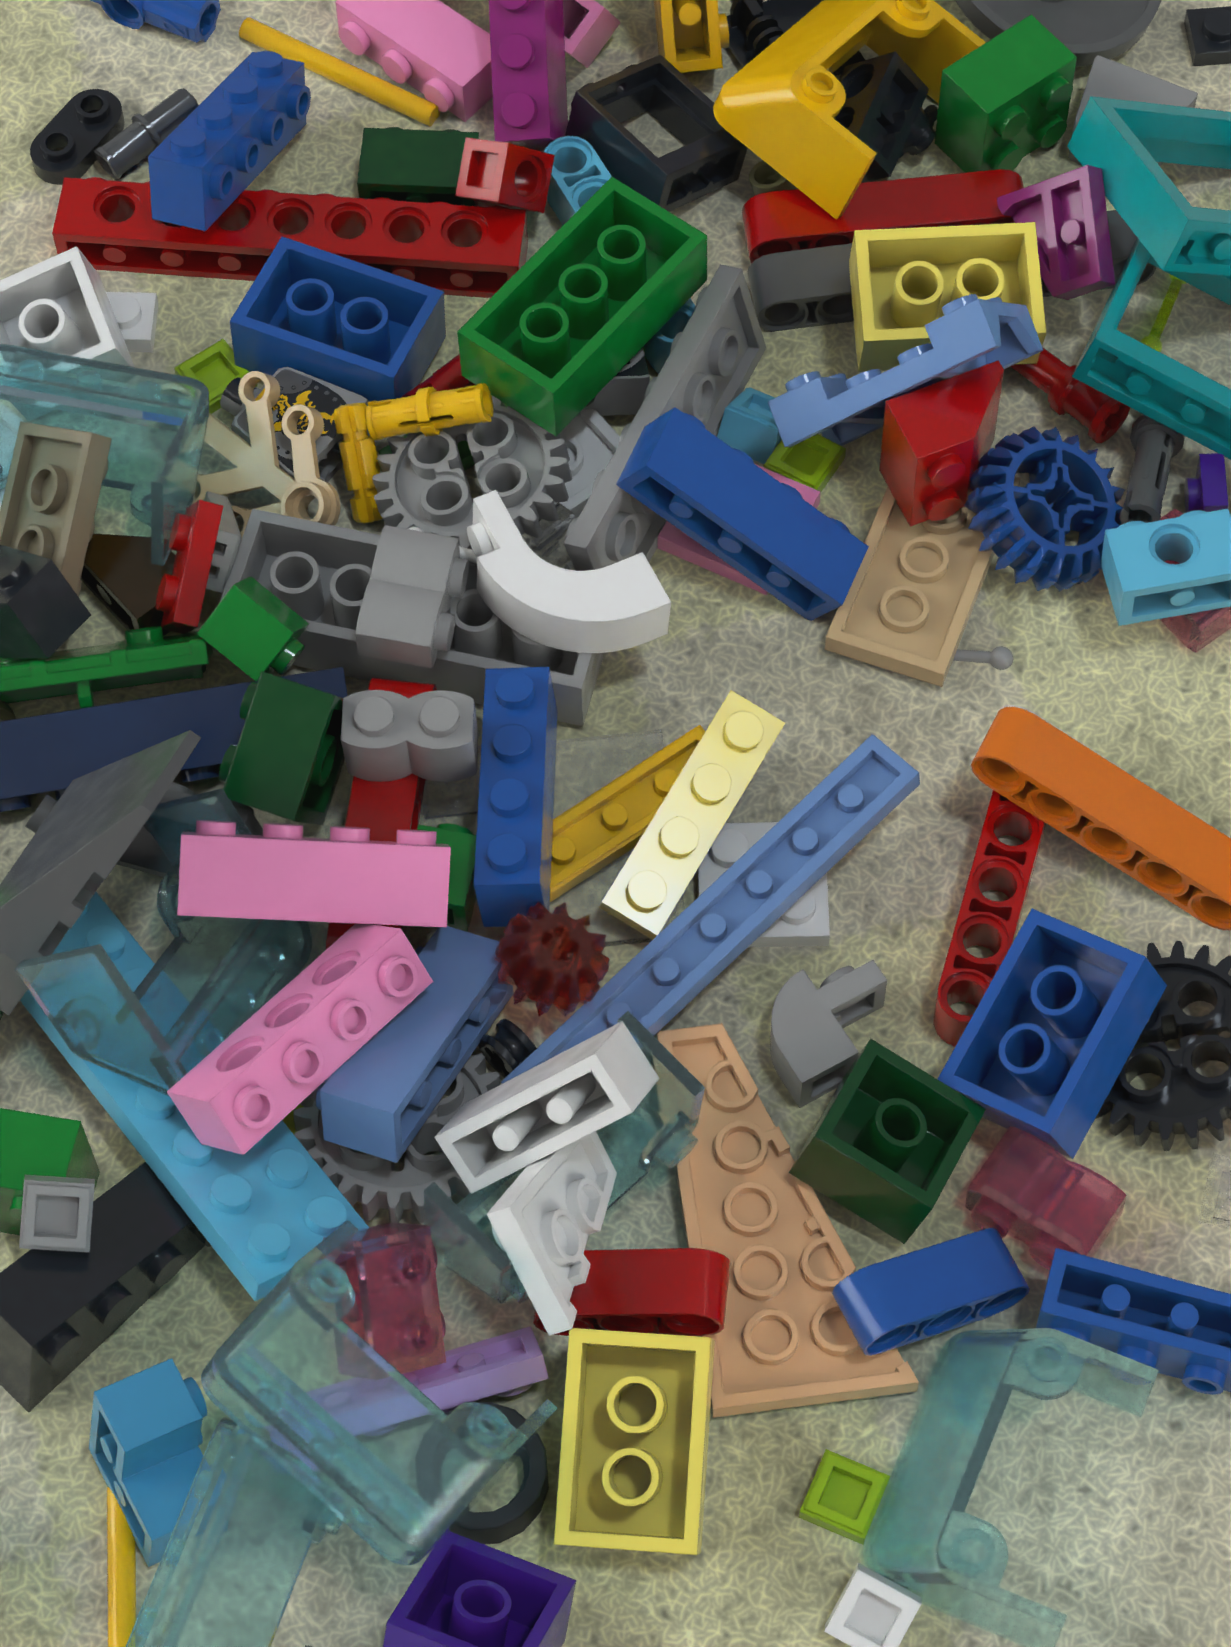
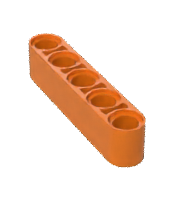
M1004 707L998 711L971 763L973 773L982 783L1201 922L1217 929L1231 930V838L1039 716L1018 707Z

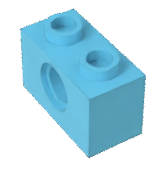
M1229 509L1211 512L1194 510L1176 518L1147 523L1131 521L1117 528L1105 530L1101 567L1118 626L1231 607V515ZM1171 560L1180 564H1169L1164 561Z

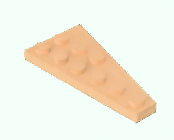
M723 1024L659 1031L657 1033V1046L687 1248H700L718 1252L729 1258L731 1263L724 1329L714 1335L701 1336L711 1337L715 1340L711 1392L712 1417L916 1392L919 1381L908 1361L904 1362L898 1349L895 1348L872 1356L865 1355L841 1312L832 1291L840 1281L856 1272V1266L813 1188L789 1173L795 1162L790 1154V1146L779 1126L776 1127L758 1095V1088Z

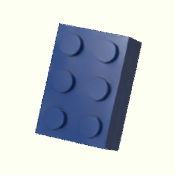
M282 236L230 320L235 365L247 369L249 372L259 371L269 375H273L279 368L290 367L359 394L368 399V401L402 398L405 393L411 391L420 383L446 337L444 291Z
M1031 909L939 1075L938 1080L985 1108L983 1118L1073 1159L1167 985L1145 956L1035 909Z

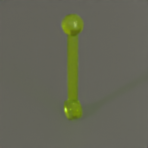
M1171 274L1169 276L1172 281L1149 335L1144 336L1140 341L1158 352L1162 350L1160 338L1181 287L1183 284H1186V282Z

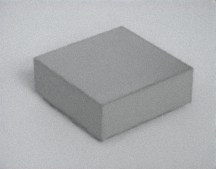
M25 1175L19 1248L89 1252L95 1179Z

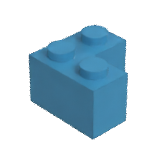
M172 1358L94 1391L89 1450L107 1486L114 1494L148 1567L224 1532L229 1504H232L234 1501L225 1473L218 1464L209 1467L199 1448V1445L203 1443L201 1433L203 1417L207 1416V1407L203 1394L192 1377L183 1380Z

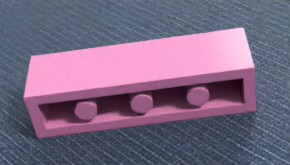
M196 820V832H182L177 915L447 928L451 847L448 844H436L437 832L397 830L396 842L371 841L370 828L330 827V839L303 837V825L263 823V835L236 834V822Z

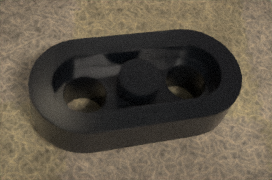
M89 89L75 95L35 137L31 144L30 155L38 177L47 183L57 185L63 184L64 177L81 178L97 161L94 150L105 145L124 129L125 121L119 99L111 92L102 89ZM59 147H63V148H64V149H62V150H60V151H52V150H54V149H56V148H59Z

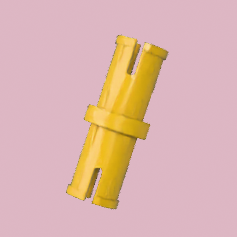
M486 383L443 391H436L434 387L420 388L417 390L416 395L382 401H368V406L365 409L366 425L373 440L422 432L425 436L440 435V431L443 428L491 422V417L494 414L491 392Z

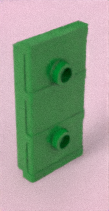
M157 626L125 631V640L117 641L113 644L55 651L48 659L0 658V700L6 703H15L78 694L80 708L93 707L94 699L92 692L203 678V673L206 671L205 664H209L213 655V647L197 634L199 630L193 633L163 637L162 627Z

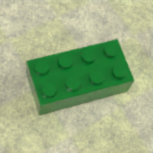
M611 177L457 331L462 376L475 385L486 383L492 396L557 437L707 281V235L614 177Z

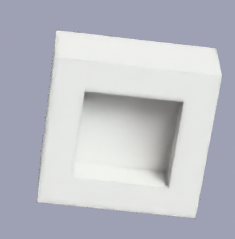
M106 292L128 351L153 353L159 306L157 294Z
M858 1563L825 1624L824 1632L851 1647H899L922 1604V1597Z

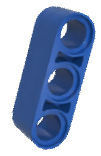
M988 1228L859 1269L840 1281L834 1287L832 1294L863 1353L872 1356L989 1318L1020 1302L1029 1293L1030 1288L997 1229Z

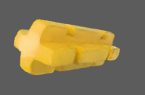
M365 403L345 404L336 408L333 413L336 432L343 435V442H339L347 490L354 492L353 498L349 500L353 519L357 523H369L383 519L374 499V496L378 493L372 478L380 473V467L377 461L375 441L367 432L368 428L365 418L367 405Z

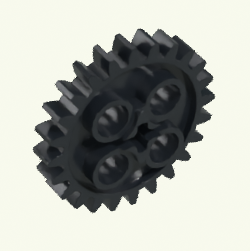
M1176 941L1170 957L1161 958L1155 944L1149 943L1147 959L1166 983L1167 987L1095 1119L1111 1112L1109 1125L1111 1134L1115 1136L1124 1131L1129 1125L1134 1126L1135 1142L1140 1147L1148 1140L1150 1134L1154 1132L1160 1133L1164 1151H1170L1175 1134H1184L1192 1150L1198 1149L1200 1130L1207 1128L1218 1141L1224 1140L1223 1120L1226 1118L1231 1120V1036L1227 1039L1219 1036L1223 1031L1231 1033V956L1225 957L1216 966L1210 964L1209 946L1203 945L1194 959L1185 958L1182 942ZM1196 1001H1205L1215 1007L1209 1014L1202 1017H1193L1183 1012L1187 1005ZM1177 1039L1181 1049L1168 1051L1165 1041ZM1217 1060L1229 1067L1226 1072L1217 1077H1205L1196 1072V1069L1207 1061ZM1143 1073H1153L1163 1079L1157 1087L1150 1090H1139L1130 1085L1136 1076Z

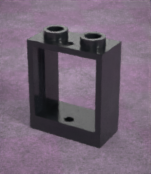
M661 54L637 65H630L621 72L598 82L588 83L577 90L571 102V112L565 133L566 136H577L587 140L593 146L612 177L669 212L738 180L748 149L718 123L713 112L714 102ZM648 111L685 146L658 158L630 133L621 122Z

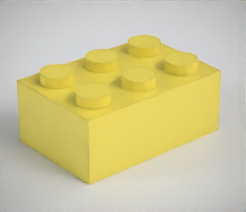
M1035 222L854 230L849 271L858 372L872 369L884 371L900 365L897 357L901 353L913 347L931 343L925 325L944 316L942 307L955 299L970 294H977L978 299L988 300L1000 297L1002 302L1026 305L1043 346L1046 336V323ZM1040 352L1016 364L1037 363Z
M572 1328L569 1330L554 1545L689 1555L701 1553L715 1340L711 1337Z

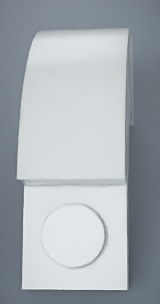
M496 490L473 498V525L467 527V536L471 548L477 557L476 590L492 612L513 630L548 647L578 653L620 651L668 634L671 601L643 552L595 570L576 571L560 568L546 562L529 548Z

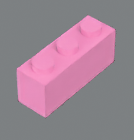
M337 0L335 2L339 27L338 34L345 47L355 55L365 54L377 62L393 81L400 84L406 82L423 93L428 101L438 105V111L446 112L448 110L466 122L493 97L490 34L441 1Z

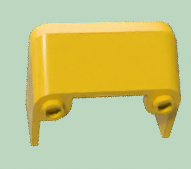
M823 0L723 85L713 106L714 116L726 131L837 220L845 212L877 153L834 119L845 103L846 93L841 82L832 73L864 45L868 46L879 56L895 51L929 88L927 95L939 103L942 70L986 42L934 0Z

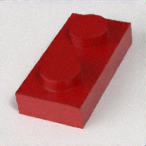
M198 500L186 508L185 514L177 513L169 537V549L177 551L172 575L167 573L163 575L156 598V610L164 612L161 623L162 629L186 634L198 627L223 505Z

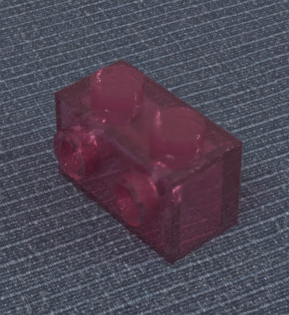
M389 1222L324 1237L323 1244L324 1251L326 1252L325 1261L339 1374L382 1380L446 1363L444 1347L446 1326L439 1305L436 1280L438 1259L431 1238L430 1226Z

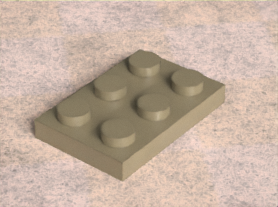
M20 421L0 509V545L51 559L79 597L81 591L80 578L88 543L94 533V516L102 481L108 471V454L112 438L92 432Z

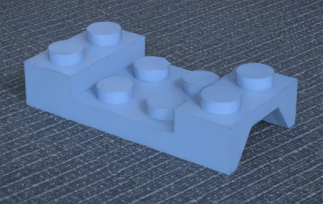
M977 294L966 295L942 307L944 316L925 325L931 343L922 344L901 353L897 357L900 365L881 373L880 369H872L849 379L846 378L845 373L821 377L819 371H814L788 381L785 384L787 392L768 401L784 447H791L819 433L823 437L843 446L883 427L885 401L998 360L1003 369L1043 351L1027 306L1002 302L1000 297L984 300L978 299Z

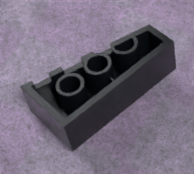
M0 545V658L48 659L91 614L51 559Z
M146 1162L93 1201L89 1252L31 1249L0 1272V1385L28 1413L151 1296L170 1281L205 1245L207 1247L211 1246Z

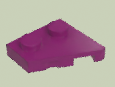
M1085 165L997 198L998 208L1001 213L1011 216L1015 223L1035 222L1040 274L1053 297L1070 300L1115 285L1101 168Z

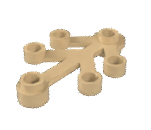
M251 371L240 380L238 394L240 400L246 406L250 444L205 410L203 395L195 386L170 380L162 383L155 390L151 399V413L160 426L180 432L191 430L237 466V468L206 475L195 472H187L181 475L174 487L175 498L181 506L187 508L198 500L204 501L207 491L229 496L265 488L277 497L280 502L254 509L336 525L340 515V499L335 488L330 483L320 479L315 441L323 432L324 420L318 410L296 404L285 411L281 425L286 437L291 439L294 478L279 467L272 407L278 402L280 397V385L275 377L263 372ZM263 381L265 392L262 398L256 401L254 398V388L258 382ZM187 398V411L181 417L179 407L181 402ZM303 414H306L309 420L308 427L304 433L299 434L297 430L298 419ZM198 481L201 492L199 497L192 501L190 489ZM317 498L318 511L315 517L311 519L308 515V506L313 499ZM231 506L235 518L238 515H241L244 525L240 532L242 538L252 509Z

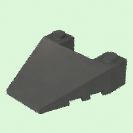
M189 730L72 780L58 802L49 795H46L25 825L35 835L0 884V1010L8 1016L44 968L69 928H72L82 914L85 906L103 880L108 877L151 816L201 739L193 731Z

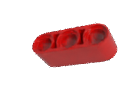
M700 1248L584 1250V1255L591 1265L586 1283L574 1286L570 1302L577 1309L573 1328L683 1336L714 1335L724 1329L731 1266L729 1258L725 1255ZM535 1310L533 1320L535 1327L547 1333ZM569 1330L554 1335L569 1336Z

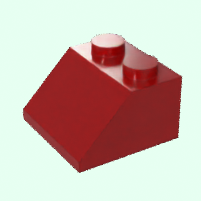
M999 360L885 401L879 471L910 527L927 520H944L952 516L960 508L965 507L964 504L968 500V495L972 492L970 488L971 476L978 469L980 458L991 448L995 437L1004 373Z

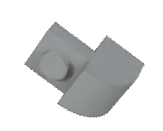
M874 960L856 969L852 966H846L836 970L822 982L819 989H816L804 969L793 975L779 991L772 1009L770 1055L778 1076L799 1108L838 1088L843 1077L858 1057V1050L843 1028L884 1007L887 979Z

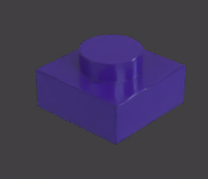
M1219 453L1199 454L1196 477L1186 478L1185 511L1202 510L1211 512L1228 509L1224 455Z

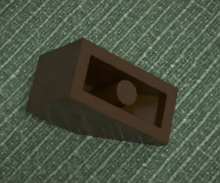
M93 533L88 543L80 580L127 631L161 626L164 612L156 610L157 593L163 575L165 573L172 575L176 555L158 537ZM162 629L163 636L169 633L170 631Z

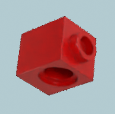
M466 137L455 196L495 206H504L510 209L544 213L555 155L507 142Z

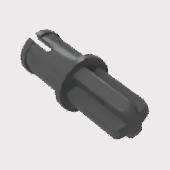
M178 89L143 116L139 113L134 114L131 118L132 124L105 145L94 150V154L102 168L114 180L119 179L124 172L151 154L199 106L197 100L186 89Z

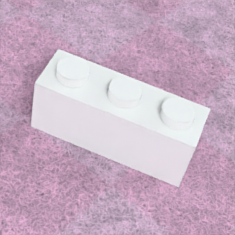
M621 1021L464 1103L434 1138L470 1193L473 1194L633 1113L660 1078L624 1022Z

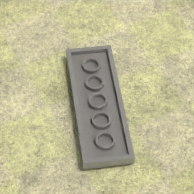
M720 264L709 286L701 290L696 301L695 311L683 332H679L675 336L671 345L670 355L659 375L649 382L644 401L632 423H628L623 428L618 448L606 469L600 471L596 476L592 494L581 514L569 524L564 545L576 571L600 569L641 552L644 553L646 559L650 562L658 547L657 536L667 520L616 485L644 426L676 407L683 413L698 418L705 425L706 430L717 437L725 408L743 392L766 350V344L741 268Z

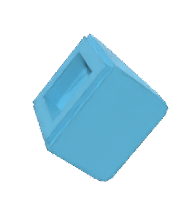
M750 387L746 388L725 408L717 437L731 448L741 450L749 455L752 460L764 464L782 440L768 401L775 397Z

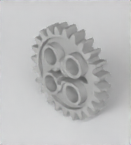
M492 396L494 414L491 417V422L443 428L440 431V435L425 436L422 432L409 433L406 438L399 436L389 437L387 440L392 454H383L377 457L382 473L376 474L372 478L378 493L374 496V499L385 525L405 529L419 527L427 533L459 538V546L472 549L467 536V527L473 525V499L458 450V443L465 440L468 442L483 495L496 490L520 534L526 533L540 539L543 534L538 520L557 521L559 517L554 502H565L569 498L565 483L572 481V474L568 464L570 457L565 441L561 439L560 434L555 437L511 407H505V403Z
M482 1053L470 1057L444 1095L448 1097L439 1101L406 1149L405 1166L400 1172L393 1171L395 1162L370 1154L357 1153L359 1152L357 1150L324 1140L322 1113L316 1106L318 1088L301 1102V1105L304 1106L303 1108L294 1110L295 1129L298 1131L294 1135L352 1206L357 1201L362 1203L364 1221L369 1222L378 1210L383 1208L388 1209L392 1225H398L403 1210L412 1209L418 1221L425 1223L427 1219V1206L436 1204L446 1215H450L453 1213L451 1196L457 1193L471 1202L476 1199V1192L470 1193L445 1153L436 1156H426L423 1154L431 1151L444 1152L434 1137L464 1103L501 1085L500 1075L498 1072L486 1073L485 1056Z

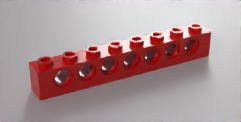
M64 177L52 232L57 254L77 246L95 270L255 281L275 246L283 236L442 290L444 295L491 298L526 263L528 249L526 210L509 209L504 206L452 205L446 202L394 201L382 197L375 199L337 197L326 193L317 195L280 193L269 189L259 191L244 190L206 231L152 219L150 181L145 183L110 181L98 177L87 179Z

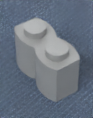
M388 525L384 526L377 545L370 580L366 587L355 631L358 655L432 669L438 650L449 651L455 627V614L447 612L453 596L463 597L469 573V560L460 559L459 538Z
M366 690L343 698L341 743L349 774L360 779L378 782L401 779L412 773L423 779L437 782L459 781L477 774L479 732L474 699L470 696L454 691L435 690L423 692L408 699L401 694L391 691Z

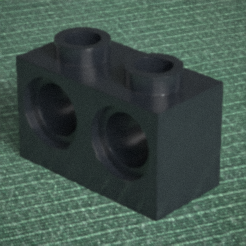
M895 51L844 67L839 78L845 89L846 100L841 111L834 119L877 153L861 183L891 177L913 127V120L919 107H922L929 88Z

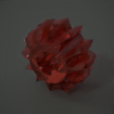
M538 902L529 908L526 916L517 913L515 917L510 919L504 930L505 937H502L496 946L495 960L502 964L498 971V984L515 985L517 987L513 994L514 1005L529 998L535 1001L538 1017L547 1013L552 1004L566 1017L576 1009L579 1002L586 1005L588 1001L590 1002L594 999L600 989V981L603 980L608 972L610 959L602 954L606 946V935L589 933L587 931L590 925V914L575 920L569 917L566 902L556 906L552 914Z

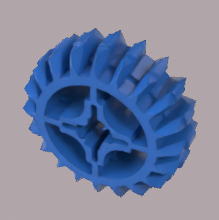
M1033 426L1030 429L1023 430L1019 435L1013 433L1011 436H1005L995 445V449H989L980 458L978 469L973 472L970 479V488L973 492L968 495V500L964 506L977 514L971 519L968 529L982 532L985 537L981 542L979 551H989L992 549L999 557L995 570L1005 569L1007 566H1010L1014 569L1015 584L1026 582L1032 578L1037 591L1048 589L1054 585L1059 592L1063 589H1070L1076 583L1081 584L1082 582L1090 581L1099 573V569L1102 570L1101 558L1105 530L1122 525L1120 515L1123 507L1116 503L1121 500L1125 489L1111 486L1108 479H1110L1115 467L1102 469L1095 461L1098 449L1088 450L1085 453L1080 449L1078 435L1067 437L1062 441L1057 427L1045 430L1041 434ZM1029 473V483L1024 487L1014 486L1015 474ZM1070 530L1079 532L1076 546H1065V535Z

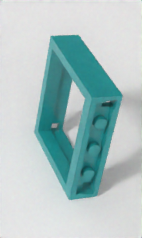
M1091 96L1067 147L1082 167L1090 165L1102 169L1106 198L1163 271L1231 276V210L1192 207L1157 163L1164 162L1231 169V112Z
M1137 238L1072 377L1231 460V389L1116 330L1147 262L1161 269ZM1165 271L1231 306V276Z

